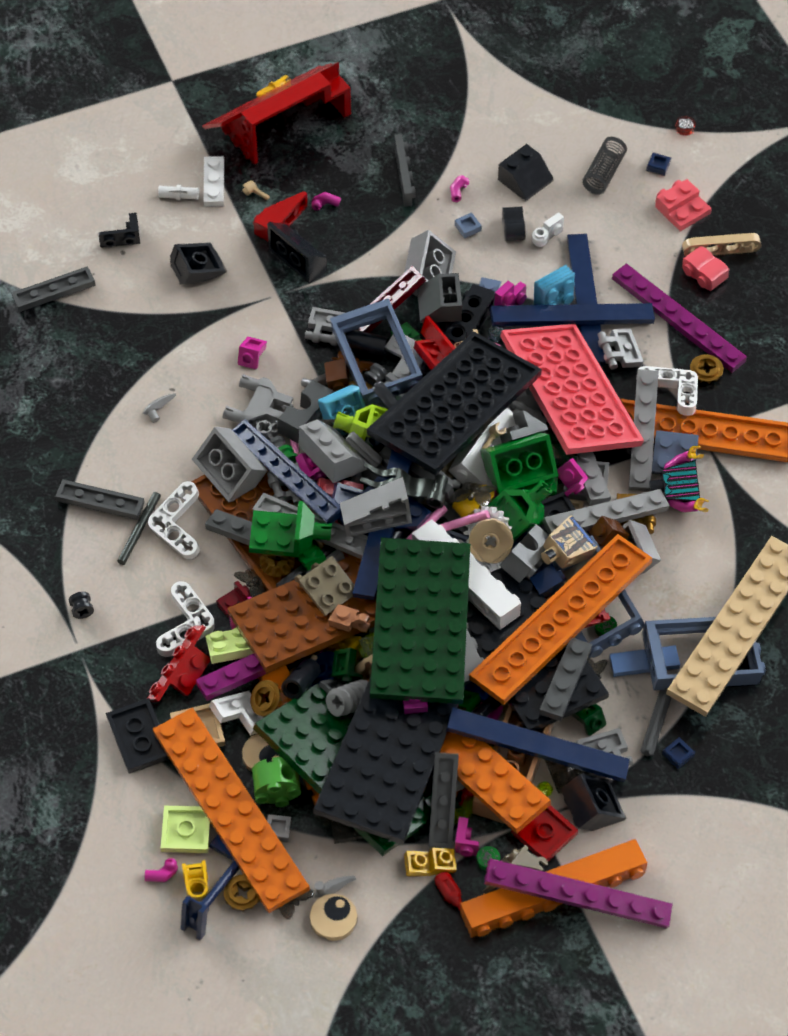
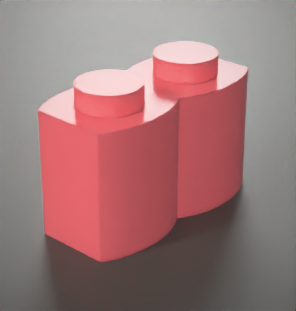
M702 246L683 258L682 268L684 273L697 279L698 284L702 288L711 291L728 279L729 268L720 259L715 258L709 250Z

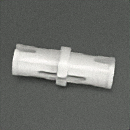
M159 185L158 197L176 198L177 201H181V199L199 200V187Z

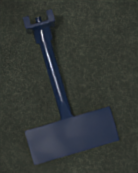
M218 834L209 844V847L233 860L232 864L202 901H197L187 895L182 902L180 929L183 931L187 927L197 931L196 938L198 940H201L206 934L209 906L240 869Z

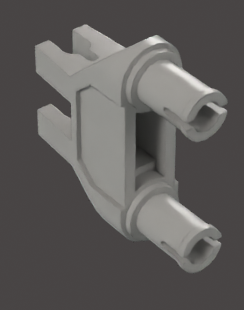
M243 374L239 381V387L253 390L255 393L247 409L244 411L226 406L223 412V419L241 423L246 419L254 428H256V422L267 419L271 424L275 423L277 428L278 418L289 406L294 407L292 404L293 397L277 392L268 378L256 379Z

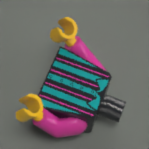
M692 446L689 451L675 456L661 470V480L649 481L650 491L661 489L670 507L683 513L698 510L706 513L709 510L702 508V504L709 502V500L700 498L696 460H693L703 458V454L696 456L695 453L701 446Z

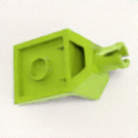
M371 404L357 410L355 416H349L338 411L333 428H338L349 434L355 432L365 441L366 436H368L367 428L388 409Z

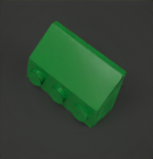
M539 432L480 450L485 471L498 494L504 489H518L538 483L540 480L545 481L558 477L549 434Z

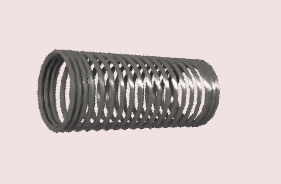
M609 136L603 141L582 180L583 186L590 193L603 194L606 191L627 152V146L623 140Z

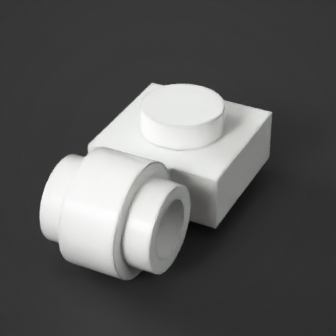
M558 212L546 220L542 228H536L532 233L533 244L537 247H543L550 238L559 235L563 230L564 216Z

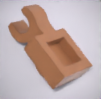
M340 604L337 605L328 619L329 626L350 632L352 627L362 632H367L371 624L367 623L370 619L369 615L359 614V610Z

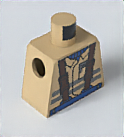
M571 515L548 536L543 544L546 551L541 553V557L546 564L556 561L564 569L591 558L598 546Z

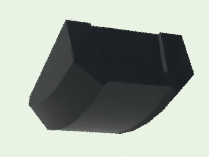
M210 242L174 244L170 254V267H172L176 274L179 285L204 282L227 272L219 254Z

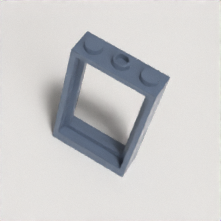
M389 298L330 318L333 334L345 358L355 386L360 387L365 406L376 405L381 400L375 394L373 388L368 390L344 333L387 319L411 375L386 383L385 386L396 398L401 394L407 393L423 378Z
M591 535L590 538H591V539L595 542V544L598 546V544H597V542L595 541L593 535ZM599 546L594 552V556L601 550ZM553 561L550 564H546L544 562L538 568L537 573L551 564H553L556 571L561 569L562 572L570 569L571 567L577 564H574L563 569L556 563V561ZM625 589L618 597L631 619L589 642L592 644V650L588 659L599 656L603 650L610 646L620 644L624 638L638 634L644 627V622ZM582 631L575 636V639L587 642Z
M716 617L645 621L642 637L654 691L669 688L677 674H667L659 635L706 633ZM755 642L746 655L750 670H737L727 686L760 683L762 676L765 675V664L760 659L761 647L759 642Z

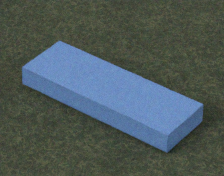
M676 645L662 647L666 669H679L680 661ZM645 649L609 655L613 677L650 672Z

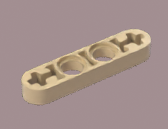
M745 233L688 238L682 243L685 256L700 246L709 250L713 255L755 252L761 248V241L758 234Z

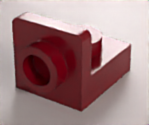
M237 580L234 582V589L216 600V603L229 619L227 608L247 600V597L252 596L246 585L242 586Z

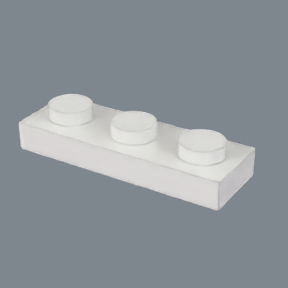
M224 156L204 157V207L224 206Z

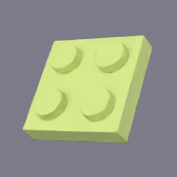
M237 627L233 630L214 631L211 634L205 635L212 664L245 658L253 654Z
M164 806L161 852L208 853L210 821L200 806Z

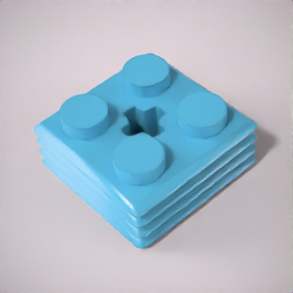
M564 265L535 281L534 305H566L572 303L574 300L575 272L572 273L570 267L567 268V265Z
M353 384L318 400L324 423L333 427L338 411L342 413L346 409L344 414L355 416L357 410L366 407L360 387ZM336 428V430L342 436H346L349 434L346 431Z

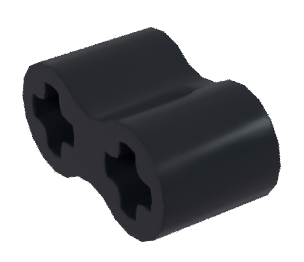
M523 207L502 208L505 241L525 240L526 230Z

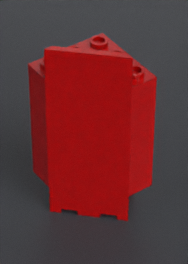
M339 62L317 66L202 126L204 129L221 127L224 134L230 136L234 145L243 151L244 156L254 164H257L256 125L300 102L308 106L320 99L324 103L330 101L344 117L351 115V87L339 75Z

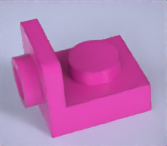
M247 336L239 346L238 365L257 369L259 357L265 351L267 341Z
M300 453L295 457L300 469L312 480L317 481L320 477H327L306 453Z
M573 458L557 468L558 477L568 488L564 492L566 496L572 492L576 495L585 488L583 484L588 479V476Z
M459 817L455 840V853L465 857L477 856L479 851V842L471 840L472 828L468 827V818Z

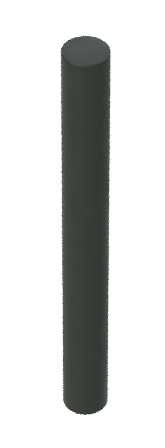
M153 492L117 560L119 564H126L161 497L158 492Z

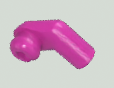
M464 175L457 176L450 185L453 202L461 201L460 189L462 187L466 188L469 185V179Z
M323 192L312 199L311 206L314 210H320L327 203L338 207L341 198Z
M168 858L160 870H145L144 880L149 882H167L177 873V861L173 858Z

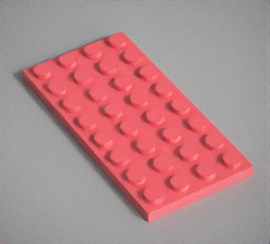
M576 324L502 330L500 337L508 351L542 369L541 376L529 386V389L566 455L642 446L644 439Z

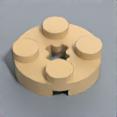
M496 518L478 522L471 530L469 536L470 551L473 556L481 562L492 564L503 561L511 552L514 543L510 528ZM486 537H495L496 546L493 547L491 544L487 546L485 544L487 542Z

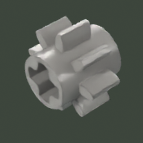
M267 419L256 422V429L268 440L278 436L275 423L271 424Z

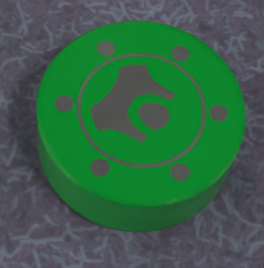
M610 616L611 619L609 621L595 625V632L598 636H602L617 627V622L613 617Z
M491 846L481 848L477 853V865L486 871L490 858L500 861L499 851Z

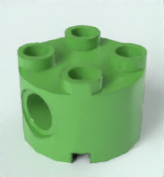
M273 757V762L268 763L266 759L259 761L252 768L256 803L275 804L277 807H285L289 805L290 800L301 794L299 774L282 757Z

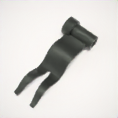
M365 463L364 468L379 477L393 476L396 478L375 482L361 477L360 482L372 488H377L403 477L408 497L427 498L426 503L430 507L437 509L443 507L445 502L444 493L448 478L445 475L438 474L435 476V479H419L408 475L400 468L380 470Z

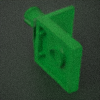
M540 480L530 490L504 489L487 505L489 508L497 507V511H504V517H509L508 524L512 526L510 530L513 535V541L521 536L529 527L536 524L538 526L543 525L544 505L542 501L552 494L551 488L546 489L548 484L543 480Z
M298 501L297 514L253 510L249 553L298 557L312 546L313 540L330 541L332 523L314 522L315 515L303 501Z

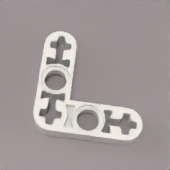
M651 366L639 368L642 370L659 371L658 387L678 389L677 411L685 416L695 413L698 375L694 371Z
M190 481L183 482L148 519V525L153 533L185 559H194L200 551L195 539L175 524L199 497L196 485ZM188 490L192 491L193 493L189 495L185 494V491ZM171 504H179V509L176 512L168 511ZM162 521L163 525L166 527L165 530H163V528L159 525H156L155 522ZM171 532H179V537L176 540L168 539ZM183 541L189 547L192 546L193 550H186L182 545Z
M184 581L173 584L171 595L173 601L188 620L157 639V651L164 657L172 656L174 650L179 645H182L185 639L179 636L181 632L187 631L192 626L201 625L200 616L205 623H208V626H205L206 628L198 641L204 638L205 635L211 634L215 629L212 614L191 586ZM181 590V592H185V596L187 599L184 601L183 595L181 593H178L177 591ZM195 604L199 606V609L195 612H190L187 610V607ZM166 643L167 645H170V648L163 646V644Z

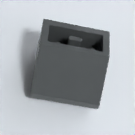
M459 273L437 274L417 289L420 323H424L425 316H430L434 322L462 321Z

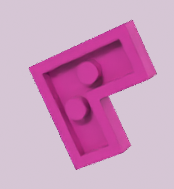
M507 281L495 292L494 306L522 305L527 297V285L520 281L514 286L513 283Z

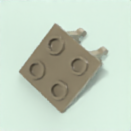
M333 556L321 564L314 563L311 565L312 570L306 575L302 576L299 574L295 577V582L300 584L299 587L304 589L324 616L335 610L338 604L342 605L353 597L355 584Z
M526 845L519 850L515 848L501 860L539 871L544 870L539 865V862L544 866L548 865L544 857H536L527 851L529 848ZM487 885L483 891L487 894L496 887Z

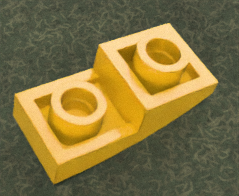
M432 847L429 852L407 850L404 853L406 876H433L444 871L448 873L457 871L454 849Z

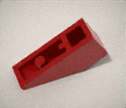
M303 191L271 205L256 215L253 220L254 234L268 241L267 224L269 222L287 224L290 227L308 206L307 192Z

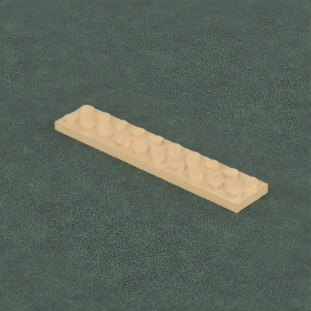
M773 536L770 537L667 689L666 694L701 715L707 716L788 593V544Z

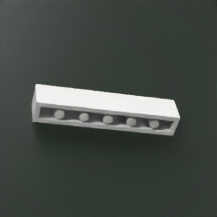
M432 519L412 533V540L459 543L457 539L447 534L442 525H438ZM470 553L468 600L501 630L520 616L521 602L515 594H511L505 588V585L500 580H496L485 566H481L473 554Z

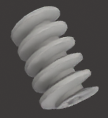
M357 680L330 690L326 697V705L330 713L337 717L354 713L368 682Z

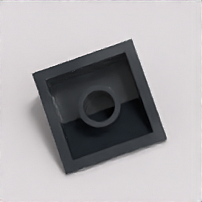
M525 144L499 163L498 180L524 201L533 197L554 180L541 154L528 144Z
M579 774L561 788L564 802L569 807L573 816V822L578 829L594 831L626 819L609 779Z

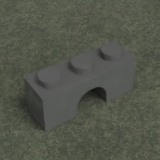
M312 380L301 392L300 406L304 410L289 406L278 418V433L299 443V426L317 419L321 421L323 416L318 400L334 393V391Z
M536 524L499 566L519 583L525 576L530 579L544 563L541 553L546 551L543 544L549 534Z

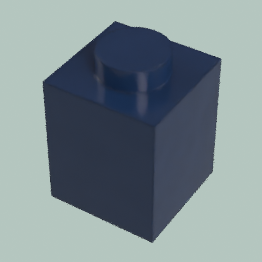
M553 564L530 577L540 596H544L545 599L553 596L564 585V582L567 581L561 569L556 571Z

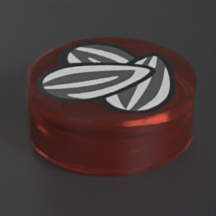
M687 116L680 117L676 121V131L681 135H691L695 131L696 123L694 119Z

